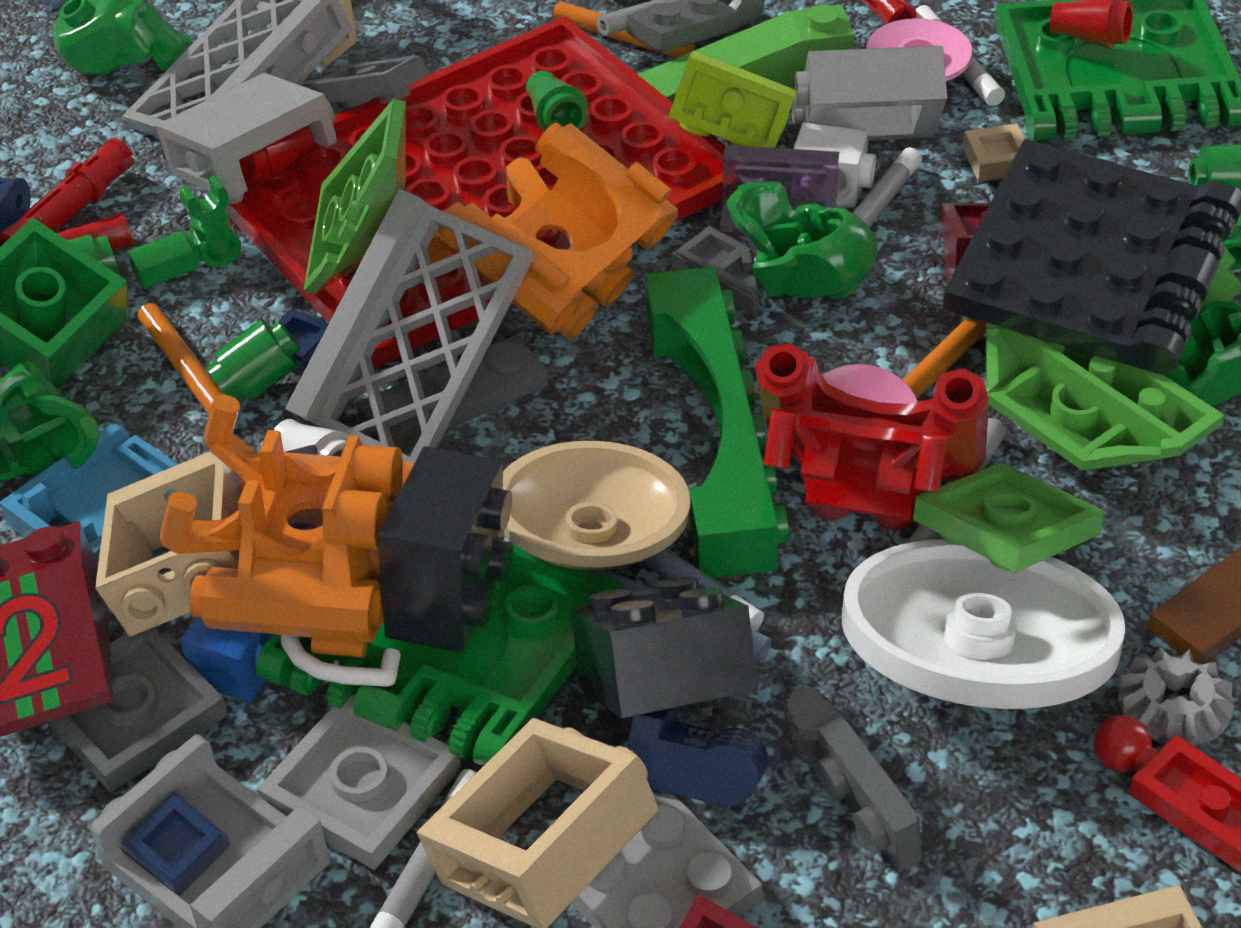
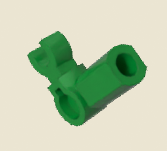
M215 175L208 177L211 190L202 199L197 200L187 185L180 187V200L191 215L189 233L183 234L182 231H178L127 251L132 271L142 289L196 270V264L204 261L211 267H222L233 262L239 255L241 241L231 226L229 214L226 210L229 201L228 192Z

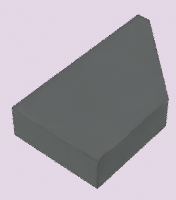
M708 226L672 253V270L715 266L721 290L731 289L734 305L752 315L759 311V293L756 277L753 274V249Z

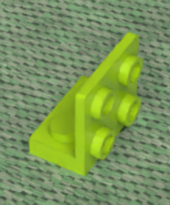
M693 50L687 61L668 117L679 121L680 126L692 134L699 136L713 134L731 141L732 147L744 154L751 156L765 154L772 157L790 116L789 111L797 90Z

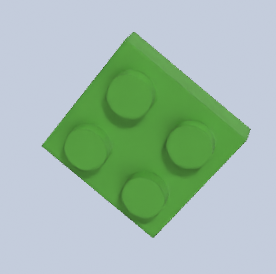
M1001 462L941 486L939 492L929 491L916 496L913 520L937 532L943 540L963 545L988 558L995 567L1016 573L1100 535L1104 510Z

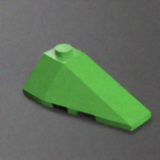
M820 4L809 9L789 11L695 51L795 89L796 72L805 71L808 51L854 49L855 34L842 4L833 6ZM692 52L638 75L673 102Z

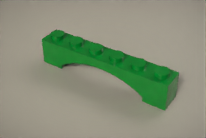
M715 266L645 274L646 319L654 358L668 357L693 380L708 402L721 436L717 458L702 486L689 487L690 535L697 569L711 578L777 571L778 543L788 542V521L784 504H773L771 496L777 494L776 471L773 466L763 465L764 458H762L760 450L766 449L764 421L761 412L751 413L750 407L755 406L754 382L751 370L741 371L739 366L745 363L744 342L741 329H730V325L735 323L731 289L721 290Z

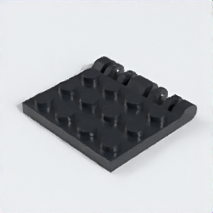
M1024 139L944 291L942 310L1153 373H1172L1179 364L1185 345L1192 332L1190 330L1192 326L1188 324V321L1191 323L1193 319H1197L1203 306L1201 303L1209 292L1218 270V264L1226 249L1224 247L1226 244H1223L1226 239H1230L1235 229V224L1240 217L1241 191L1232 185L1213 180L1196 186L1167 176L1144 172L1115 164L1108 160L1097 159L1063 150L1053 145Z

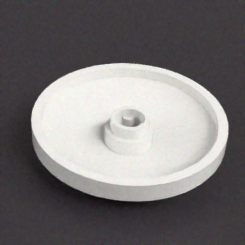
M930 539L901 544L885 549L864 560L855 568L846 582L841 616L843 631L851 647L868 665L882 675L909 689L931 697L963 705L997 709H1027L1052 706L1075 700L1093 692L1106 683L1118 667L1125 635V621L1117 602L1104 587L1079 569L1061 560L1049 557L1025 570L1015 573L997 568L990 563L988 558L963 545L949 543L943 539Z

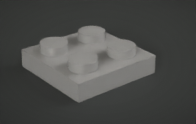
M352 694L342 709L333 706L257 788L259 797L285 816H288L299 805L321 820L327 844L375 870L462 767L460 757L449 753L450 749H448V745L433 737H428L425 743L411 738V733H409L411 727L405 722L396 732L355 716L353 712L355 695Z
M662 792L654 797L659 808L655 815L571 903L594 928H680L698 894L740 917L762 901V883L674 794Z

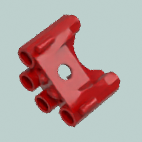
M790 343L767 348L755 364L768 430L763 465L789 469L790 457L793 454L802 466L800 473L801 477L804 478L805 505H809L812 512L821 518L835 520L853 512L872 515L879 525L890 530L905 529L915 522L913 516L916 496L921 495L923 490L939 492L940 482L946 477L956 480L976 473L986 459L989 398L984 379L964 368L941 373L936 380L932 399L912 404L881 403L853 396L828 384L818 371L815 359L809 358L808 353Z

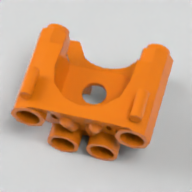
M556 122L546 129L535 147V150L542 155L541 165L558 178L551 191L530 160L519 157L506 166L508 201L518 207L512 214L506 218L495 214L491 218L474 203L464 206L460 202L454 203L445 212L522 245L535 254L511 303L550 335L558 331L565 338L571 340L588 325L595 315L599 303L605 308L609 307L622 295L632 281L635 272L626 265L633 256L631 245L636 241L646 250L655 246L669 231L678 217V209L666 200L672 189L638 162H635L627 169L573 124L570 123L562 127ZM439 226L427 248L431 264L450 257L449 251L453 255L460 252L455 233ZM549 229H555L562 232L568 238L570 248L569 250L555 249L538 239L548 232ZM468 239L470 248L479 245V243ZM496 252L474 262L478 275L490 284L502 279L512 258Z
M225 394L215 396L209 413L204 440L209 451L240 476L241 495L237 503L238 510L223 520H193L197 506L196 498L181 491L173 492L168 498L160 531V540L162 546L176 554L240 550L238 569L212 567L206 576L197 575L195 577L190 592V611L192 616L201 618L205 626L211 629L312 637L311 652L314 654L365 658L367 642H373L384 622L378 534L415 462H404L402 451L399 447L363 445L359 436L355 435L348 436L341 457L288 453L283 451L281 432L276 430L267 431L259 453H257L233 434L240 408L239 401ZM292 520L320 527L311 530H298L291 527L287 522Z

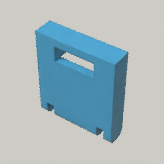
M111 424L100 431L95 451L80 468H71L63 457L0 501V507L6 524L24 538L37 529L49 526L48 523L56 517L66 525L79 521L97 563H99L107 494L178 464L137 435L130 438L126 429L118 424ZM169 490L166 492V495L170 496L176 490Z

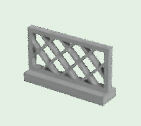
M235 0L122 117L129 128L159 137L155 125L262 73L299 84L352 30V27L338 0ZM260 2L270 4L266 8L250 13ZM272 23L271 28L248 36V31ZM238 36V40L218 46L223 40ZM239 57V62L216 69L217 64ZM204 69L205 74L185 80L191 73ZM205 91V97L183 104L182 99ZM171 103V109L151 115L157 108Z
M399 189L285 409L317 427L359 436L363 445L395 447L390 426L418 416L422 434L410 457L402 453L404 462H416L423 446L437 448L535 254L522 245L432 207L420 197ZM441 226L454 232L460 252L431 264L427 248L438 227ZM468 239L479 243V245L470 248ZM496 252L511 257L512 259L502 279L482 287L474 261ZM464 266L471 292L442 303L435 277ZM424 282L431 308L403 319L399 302L405 290ZM491 298V300H490V302H489V304H488V306H487L486 300H488V299ZM475 305L480 321L473 335L453 342L446 316ZM435 321L442 347L414 358L407 332ZM396 337L403 363L375 374L371 356L377 344ZM462 354L460 360H458L457 356ZM446 360L451 378L445 390L425 398L418 371ZM407 376L414 403L386 414L379 387ZM367 392L374 419L351 428L338 422L349 399ZM434 409L430 417L429 411ZM378 431L380 442L367 435Z

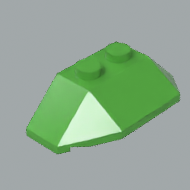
M986 323V390L989 405L1082 471L1120 467L1180 456L1223 425L1224 414L1163 374L1146 371Z

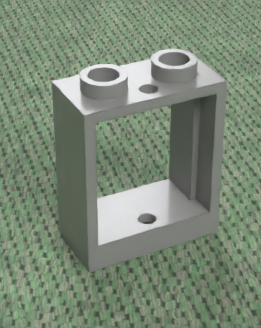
M943 46L808 51L805 71L796 72L795 90H797V93L792 103L793 125H802L805 122L868 131V141L933 138L947 101Z

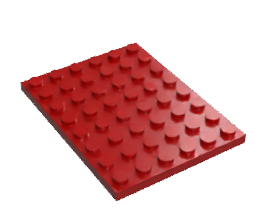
M566 16L429 74L410 85L411 94L400 99L406 101V175L404 191L420 197L428 205L444 212L454 203L460 202L464 206L474 203L491 218L495 214H499L504 218L512 214L518 207L508 201L506 166L519 157L529 159L548 189L551 191L554 188L558 178L541 165L542 155L535 150L536 144L544 131L537 123L531 98L526 91L528 79L538 71L551 72L556 78L579 89L585 95L588 111L587 119L580 130L627 169L635 162H638L672 189L666 200L678 209V217L674 223L732 195L738 186L747 182H753V167L714 135L699 136L683 129L679 121L669 118L673 102ZM378 97L335 115L333 127L337 143L327 148L314 143V148L311 152L302 155L268 183H246L248 191L244 192L242 201L237 204L228 203L226 207L231 220L328 323H330L357 269L316 294L303 291L321 185L389 104H381ZM549 229L548 232L538 239L555 249L569 250L570 248L568 238L562 232L555 229ZM464 266L435 277L442 303L471 292ZM479 276L481 286L483 287L488 285V283ZM424 282L405 290L399 302L403 319L431 308ZM491 298L488 299V300H486L487 306H488V304H489ZM475 305L446 316L450 332L479 318ZM435 321L407 332L412 351L440 337ZM396 337L377 344L371 356L374 369L401 356Z

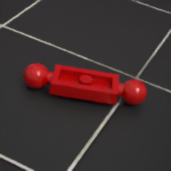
M1116 715L1103 721L1098 726L1093 738L1095 755L1102 765L1114 772L1129 773L1137 771L1132 777L1129 795L1241 873V778L1178 735H1175L1158 751L1152 747V739L1148 729L1138 719L1127 715Z

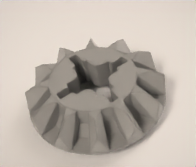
M1161 647L1150 659L1135 657L1129 671L1122 675L1118 691L1119 705L1123 715L1131 716L1141 721L1148 729L1151 739L1162 744H1167L1175 735H1178L1192 746L1201 745L1215 739L1229 725L1235 707L1232 701L1233 683L1222 680L1219 677L1216 662L1203 665L1195 662L1190 649L1181 657L1169 656ZM1166 687L1173 691L1180 690L1183 687L1191 689L1189 700L1178 696L1172 700L1166 699L1162 702Z

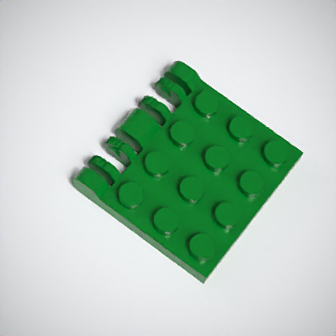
M1041 0L1001 3L995 6L994 23L1025 113L1026 130L1030 141H1053L1056 136V124L1061 139H1075L1079 127L1076 110L1089 109L1090 125L1095 137L1109 136L1112 125L1110 107H1113L1114 124L1119 135L1160 132L1162 125L1160 104H1162L1163 119L1169 131H1183L1187 117L1184 102L1195 101L1196 116L1202 129L1216 128L1219 119L1225 128L1241 126V78L1205 0H1121L1132 2L1133 26L1128 43L1126 45L1116 44L1113 49L1063 34L1051 33L1050 16L1054 3L1079 0Z
M513 544V559L509 575L505 582L496 581L493 587V605L489 621L485 628H475L464 654L385 638L384 622L373 642H367L365 658L314 654L311 652L312 637L298 636V640L307 653L320 661L332 664L334 659L342 662L341 666L381 668L384 651L388 648L398 650L401 656L396 681L393 685L384 687L331 682L328 685V696L326 698L328 704L342 709L353 694L355 695L353 703L355 716L396 732L405 722L411 727L410 737L424 743L428 737L435 738L436 734L440 733L444 728L452 706L462 709L464 712L450 733L451 736L448 741L449 753L465 760L473 754V762L483 767L532 718L538 719L576 668L577 658L570 609L591 605V595L608 590L623 589V583L587 570L570 569L549 564L529 555ZM273 634L258 655L256 661V674L258 677L283 687L291 685L292 690L303 695H312V692L316 691L317 686H320L325 681L316 679L292 663L281 645L280 634Z

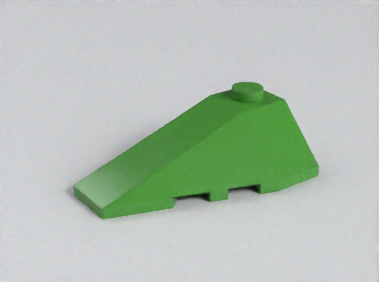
M393 98L322 183L304 292L316 294L359 267L398 190L405 189L406 101Z

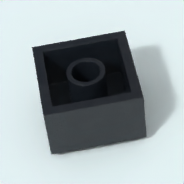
M423 446L378 534L385 638L464 654L475 628L486 627L493 605V587L496 581H506L513 559V543L504 541V530L508 525L512 509V492L503 490L502 460Z
M678 577L663 580L657 583L658 592L634 597L632 591L627 589L603 591L590 596L591 605L570 609L580 688L621 718L759 690L749 606L722 594L721 588L706 587L699 584L698 578Z

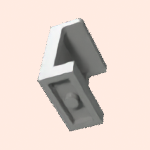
M267 73L253 77L155 125L171 174L207 191L211 190L208 177L215 175L228 192L229 200L248 191L239 164L240 159L305 126L309 127L314 143L326 148L337 143L333 127L335 115L325 95Z
M195 734L179 749L166 754L158 762L155 769L124 796L111 801L90 826V831L103 867L179 928H261L330 863L320 819L300 805L288 816H285L221 769L214 760L209 741L199 734ZM174 791L227 834L230 846L180 896L125 853L121 844Z

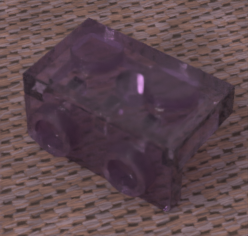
M725 145L723 157V209L720 220V232L725 235L747 237L735 226L728 214L726 201L737 190L738 186L747 182H780L786 188L789 202L794 211L798 206L816 203L829 208L837 207L840 152Z

